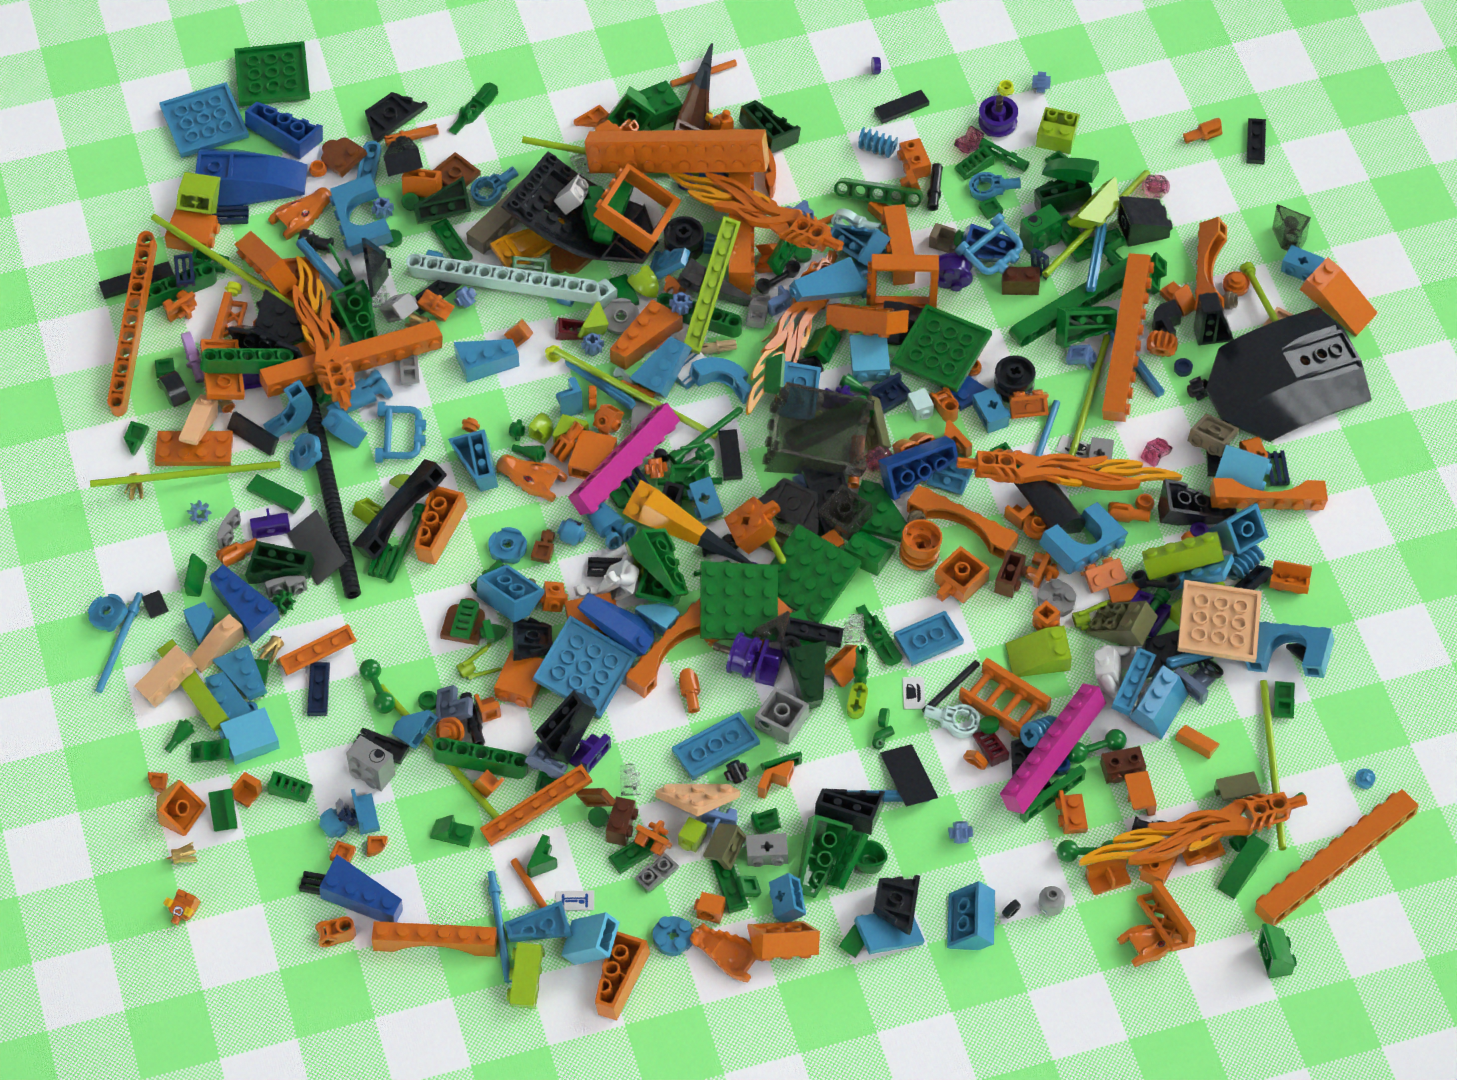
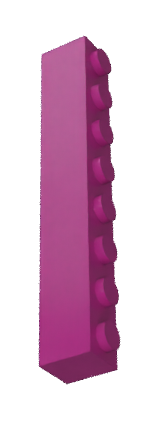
M668 403L656 406L568 496V499L580 515L595 513L599 509L598 505L609 499V494L617 490L621 486L620 483L632 475L631 471L639 467L643 463V459L654 452L653 448L661 444L665 440L664 437L676 429L675 426L680 419Z
M1085 683L1081 685L1000 792V796L1008 811L1025 813L1106 705L1099 686Z

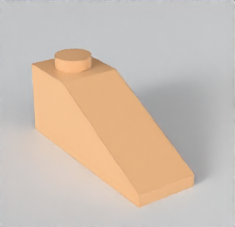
M200 394L191 408L179 436V441L193 445L199 443L218 417V400L206 399V395Z
M228 614L212 628L190 657L198 666L196 669L200 673H203L214 663L213 659L226 654L245 638L242 624Z

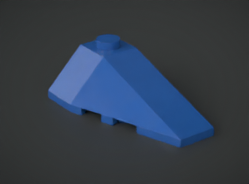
M587 593L577 607L610 639L636 653L637 657L644 655L654 641V629L640 616L591 593Z

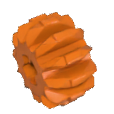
M1155 330L1150 332L1147 338L1146 349L1151 354H1156V356L1171 357L1177 351L1178 338L1174 334L1168 333V331Z

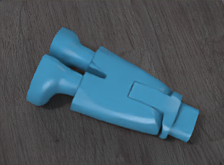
M377 369L372 370L369 377L365 380L360 378L355 382L356 388L351 391V399H349L351 407H348V410L345 412L348 414L377 401L375 396L377 394H382L388 399L393 397L388 383L382 378ZM332 401L330 405L326 406L328 412L331 408L344 411V408H340L338 401Z
M604 502L598 505L599 509L591 515L589 513L586 514L601 538H606L605 545L608 549L619 548L622 545V541H629L637 532V527L633 523H626L624 525L625 520Z

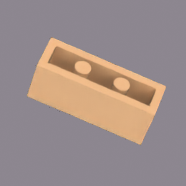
M175 645L134 687L156 708L198 666L182 649Z

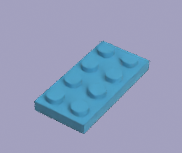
M737 712L673 746L672 752L689 777L694 780L760 745V740L742 714Z

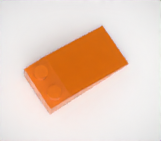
M1329 257L1318 266L1299 289L1355 337L1378 313L1343 269Z

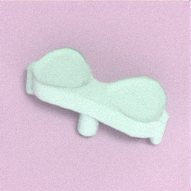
M621 367L615 368L613 372L614 377H623L624 381L634 384L629 379L630 375Z

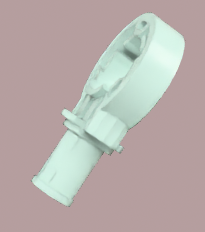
M845 208L838 209L831 219L833 227L835 224L845 225L842 219H845L849 222L850 226L855 228L864 227L871 230L879 229L880 231L882 229L880 223L869 222L866 217L859 216Z
M959 704L954 707L947 705L944 710L926 705L923 717L940 721L941 727L948 729L953 736L958 738H970L979 728L980 716L978 712L966 704ZM970 714L971 726L967 730L959 727L955 718L959 715L968 717Z

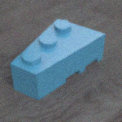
M835 224L831 230L832 237L844 242L842 251L867 267L868 261H872V254H881L891 239L879 229L871 230L864 227L855 228L849 225Z
M670 336L629 379L667 398L692 348Z
M513 339L454 342L455 357L467 383L520 366L519 352Z
M485 429L448 439L453 452L480 492L498 487L490 442Z

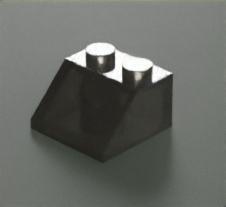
M1277 204L1272 230L1281 249L1288 252L1291 245L1302 249L1307 240L1311 217Z
M841 484L818 510V513L832 530L835 529L842 538L849 541L852 535L857 533L873 516L872 504L844 484Z

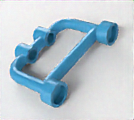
M998 213L990 221V224L994 227L971 247L966 241H963L955 249V252L959 256L964 255L983 274L993 275L996 272L1002 274L1009 267L1007 263L1010 262L1013 265L1020 259L1019 254L1023 249V243L1020 237L1004 222L1005 217ZM1003 231L1015 243L1016 247L1010 250L1002 259H999L992 267H985L973 254Z
M378 402V417H385L384 448H375V463H383V459L408 460L417 457L420 454L421 446L426 445V435H422V431H426V420L423 419L421 411L413 406L386 405V402ZM393 413H411L415 416L414 449L411 452H391Z

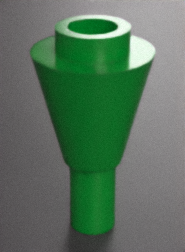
M848 373L847 376H842L839 383L842 386L841 388L848 385L850 386V392L869 396L870 389L863 386L851 374Z
M512 445V452L520 453L534 462L541 463L546 457V450L543 445Z
M186 719L184 721L179 720L171 741L164 749L171 754L178 744L195 732L193 729L194 725Z

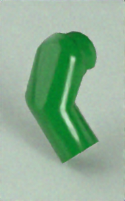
M891 725L874 733L872 745L875 749H882L885 746L886 738L895 734Z

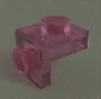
M969 126L966 135L957 138L954 146L967 154L979 149L984 133L973 126Z
M1158 437L1147 442L1141 459L1156 467L1162 457L1171 453L1173 447L1166 440Z

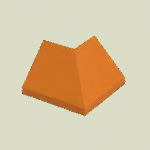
M177 780L157 796L156 812L159 824L182 836H186L207 805L181 780Z

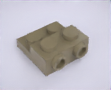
M1206 413L1190 429L1187 441L1194 447H1201L1207 450L1209 454L1221 457L1226 445H1230V442L1238 435L1239 428Z

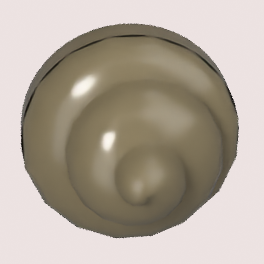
M1227 291L1222 295L1226 309L1232 310L1237 308V293Z
M913 510L907 517V523L917 519L926 520L925 514L920 510Z

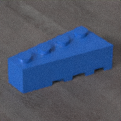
M255 102L245 110V126L299 160L323 141V125L310 124L309 120L304 118L299 120L294 118L293 114L287 112L280 113L278 109L259 102Z
M943 436L878 460L883 486L889 497L894 501L897 500L901 494L911 491L915 485L921 481H926L936 471L940 472L955 462L958 457L955 441L947 436Z
M224 564L209 576L212 590L223 605L227 607L231 616L242 624L243 631L252 644L280 620L278 607Z
M339 855L335 856L319 887L320 898L380 922H397L403 911L402 899Z

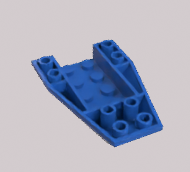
M201 149L198 151L195 173L221 177L217 207L244 206L305 195L308 164L284 157L239 149Z

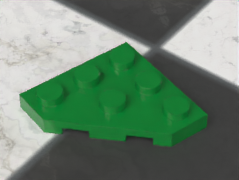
M862 479L854 502L855 509L850 514L847 529L857 532L864 531L870 535L901 542L902 532L907 525L906 520L880 483Z

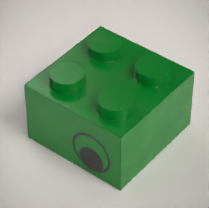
M667 80L638 91L646 97L656 112L647 124L651 131L675 121L682 103Z
M1051 204L1021 219L1019 237L1022 240L1023 248L1029 254L1033 248L1043 252L1046 248L1056 245L1061 241L1063 217Z

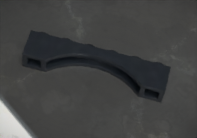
M424 459L352 545L364 557L376 560L387 547L390 535L402 516L418 500L438 487L447 476L445 471L436 462Z

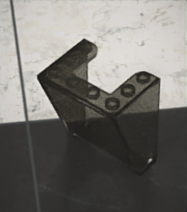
M786 382L784 387L780 388L779 395L776 394L774 402H771L769 412L772 415L767 424L769 436L765 440L767 453H764L762 464L765 465L764 472L802 474L801 467L807 466L808 469L813 470L824 469L829 472H842L844 477H861L867 467L864 450L867 425L870 422V410L873 411L875 400Z

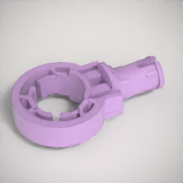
M190 331L181 333L186 359L189 361L186 366L192 369L195 382L202 383L204 382V374L200 369L201 359L199 358V351L196 349Z

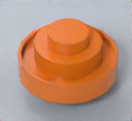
M1233 271L1225 275L1223 279V289L1225 292L1232 291L1237 293L1239 297L1246 294L1249 290L1250 280L1246 274Z
M1037 515L1027 517L1023 523L1024 533L1035 540H1041L1044 531L1049 529L1040 516Z
M447 717L438 722L436 726L437 738L444 737L459 741L463 740L465 730L459 719Z

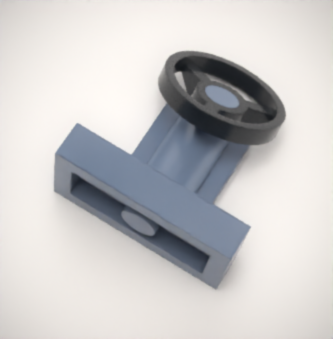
M1210 659L1199 661V669L1192 675H1189L1180 666L1174 671V673L1180 676L1188 695L1200 705L1207 701L1209 692L1207 688L1216 681V678L1219 679L1224 674L1223 669Z

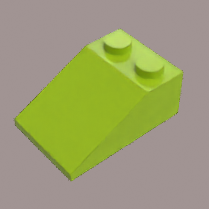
M1065 625L1043 628L1006 643L1011 673L1018 677L1071 670L1072 656Z

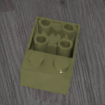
M1147 601L1107 603L1106 606L1097 610L1085 633L1127 647L1143 646L1158 616Z

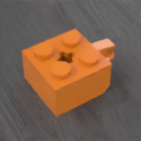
M753 496L724 517V520L737 546L749 555L775 536L777 530L771 519L781 509L773 500L763 504Z
M959 546L935 571L934 582L940 587L936 593V598L943 602L951 595L964 604L989 580L990 567L962 546Z

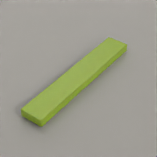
M171 639L157 649V652L163 658L177 644ZM195 670L180 683L214 732L220 728V723L230 720Z

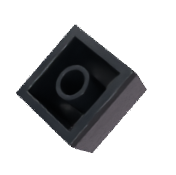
M1119 197L1117 222L1128 247L1170 238V231L1173 229L1172 222L1167 218L1166 208L1162 206L1160 199Z

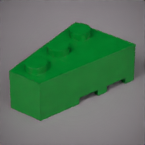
M1109 306L1057 308L1055 344L1067 348L1076 342H1082L1089 337L1098 336L1116 329L1117 310Z

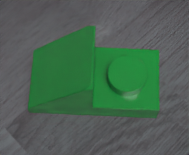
M449 815L436 819L430 839L469 848L475 829L474 826L455 822L454 815Z
M542 834L527 865V874L530 878L558 867L557 858L550 856L552 851L550 836Z

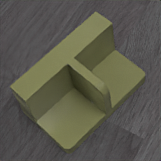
M1254 771L1219 778L1215 781L1216 796L1221 795L1222 801L1242 799L1243 797L1261 793Z
M719 823L703 857L705 859L717 860L724 869L731 870L745 842L746 835L738 825Z

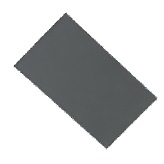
M317 509L287 533L296 549L312 552L315 563L311 576L317 585L347 562Z

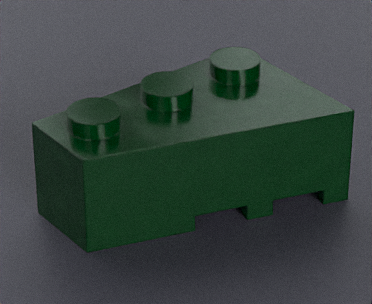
M756 100L742 105L738 121L745 129H766L767 144L772 154L798 143L801 127L791 125L787 122L786 118L773 114V110Z
M464 176L413 206L417 225L471 213Z
M1058 179L1056 181L1051 180L1034 190V206L1038 211L1051 204L1058 213L1083 206L1092 196V187L1089 182L1077 180L1076 184Z
M256 541L245 576L249 584L264 583L286 576H305L306 579H310L315 561L312 552Z
M826 641L790 648L786 655L797 698L808 703L809 709L820 707L823 701Z

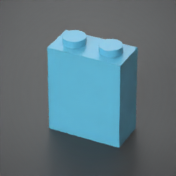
M863 334L850 335L849 350L852 376L859 382L886 380L890 376L887 338L878 337V334L873 336Z
M1227 444L1215 478H1232L1249 488L1264 491L1266 482L1263 480L1266 474H1270L1273 464L1270 463L1271 459Z
M265 707L220 723L221 731L218 732L220 739H229L230 759H233L235 765L280 749L278 737Z
M607 912L572 920L570 929L573 936L566 938L561 956L574 965L609 958L620 922Z

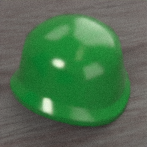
M867 840L856 865L863 873L876 874L882 870L888 860V854L883 845L876 841Z

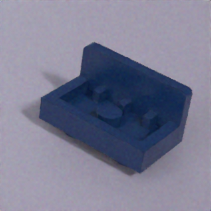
M900 372L890 375L886 380L873 385L869 390V396L872 395L880 399L883 414L907 401L908 393H911L909 388L901 381L902 375Z

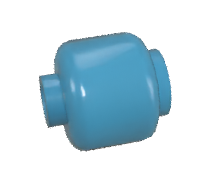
M568 518L566 521L562 520L557 534L562 542L576 546L578 542L583 543L587 532L584 531L583 523Z
M329 808L321 814L319 826L328 837L341 838L348 832L347 827L349 825L337 816L336 809Z

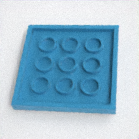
M227 82L159 102L160 109L181 158L196 154L201 149H213L249 138L248 130Z
M569 616L532 680L564 699L573 690L588 696L597 708L594 716L601 719L637 654L576 618Z

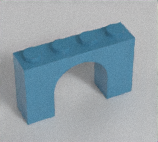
M371 174L330 188L332 196H329L332 206L336 207L334 214L336 220L341 223L338 226L342 236L345 235L343 243L346 251L350 250L352 256L363 253L362 238H367L378 247L394 241L385 218L366 225H356L350 222L351 213L357 206L379 198V193Z
M1098 502L1085 508L1081 515L1086 522L1084 527L1093 535L1096 543H1079L1073 540L1058 524L1044 531L1039 545L1069 575L1076 571L1080 572L1086 565L1094 564L1100 557L1108 556L1114 549H1120L1126 543L1125 539L1128 532Z
M1267 621L1259 622L1257 658L1255 663L1245 661L1248 671L1267 673L1271 656L1279 646L1286 643H1299L1306 647L1302 663L1305 676L1325 677L1334 644L1331 628L1289 625L1287 623L1278 624Z

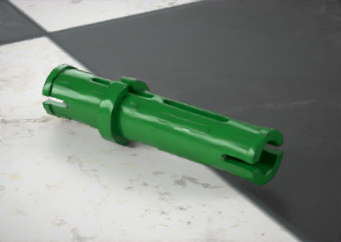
M986 138L981 140L979 148L985 145L994 156L1005 161L1007 165L1014 166L1023 172L1028 169L1030 162L1017 156V153L1009 152L988 141ZM991 148L996 149L997 151L1001 152V154L992 150ZM1007 156L1011 157L1012 159L1016 160L1017 162H1015V161H1013V160L1007 158Z
M861 645V650L859 646L855 650L854 683L863 682L866 685V678L869 674L867 667L868 648Z

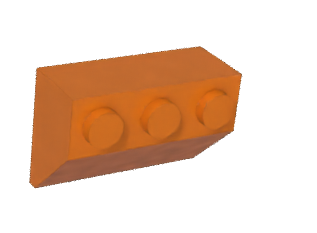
M805 921L747 924L753 951L764 961H772L778 957L790 960L794 956L808 959L811 958V955H819L820 931Z

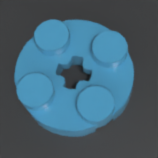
M302 433L294 440V450H290L289 453L290 463L299 470L307 471L322 458L319 437L309 433Z
M512 527L501 528V531L497 533L495 531L490 536L488 542L491 558L500 560L503 563L516 564L520 562V559L527 551V540L522 535V532ZM507 543H511V547H510V548H505V546H503V545H507Z
M108 594L104 598L100 596L89 606V621L98 630L112 632L128 614V609L122 598L116 594ZM111 609V611L108 614H104L105 611H109Z
M677 916L661 917L653 929L654 945L664 955H681V952H684L686 949L689 950L693 944L690 941V936L693 933L691 923ZM676 933L679 936L671 940L669 934Z

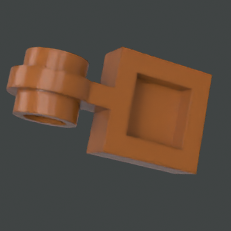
M551 529L542 531L541 541L535 540L531 553L532 561L550 564L555 548L553 544L555 532H552Z

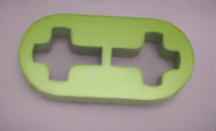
M855 683L851 687L847 703V714L852 719H859L864 715L868 699V687L864 683ZM858 690L862 691L860 698L857 697ZM855 704H858L857 711H853Z

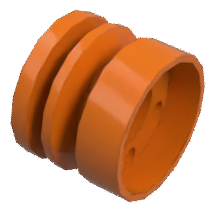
M925 519L909 522L902 532L899 548V558L902 563L916 571L931 569L939 558L943 539L940 528L933 522Z

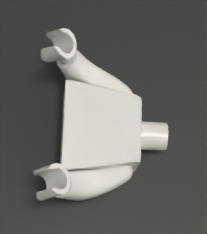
M624 555L620 562L611 565L606 575H604L602 583L599 585L588 586L587 589L584 584L574 586L576 596L586 595L587 593L599 595L610 592L612 600H619L632 595L639 575V568L633 565L634 558Z
M1105 645L1095 651V675L1103 694L1106 693L1110 698H1116L1122 684L1121 657L1129 654L1131 658H1134L1136 650L1142 646L1128 648L1127 646ZM1140 691L1134 706L1137 704L1143 692Z

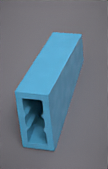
M851 257L798 278L789 285L790 294L795 298L796 302L859 296L866 290Z

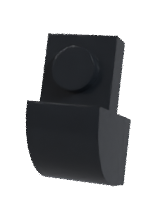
M1175 299L1162 303L1155 309L1152 322L1153 331H1168V333L1176 336L1174 326L1181 324L1182 312Z
M176 370L162 375L156 381L158 387L164 391L169 404L174 408L191 400L187 388Z

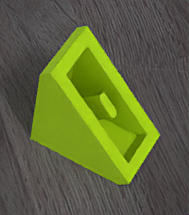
M596 301L577 337L583 338V336H587L590 333L597 335L605 334L609 323L600 302Z
M562 414L553 432V445L561 434L567 433L574 421L579 422L581 426L583 425V430L586 431L589 430V423L585 420Z

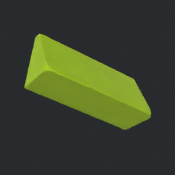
M366 497L355 502L352 514L368 525L382 507Z

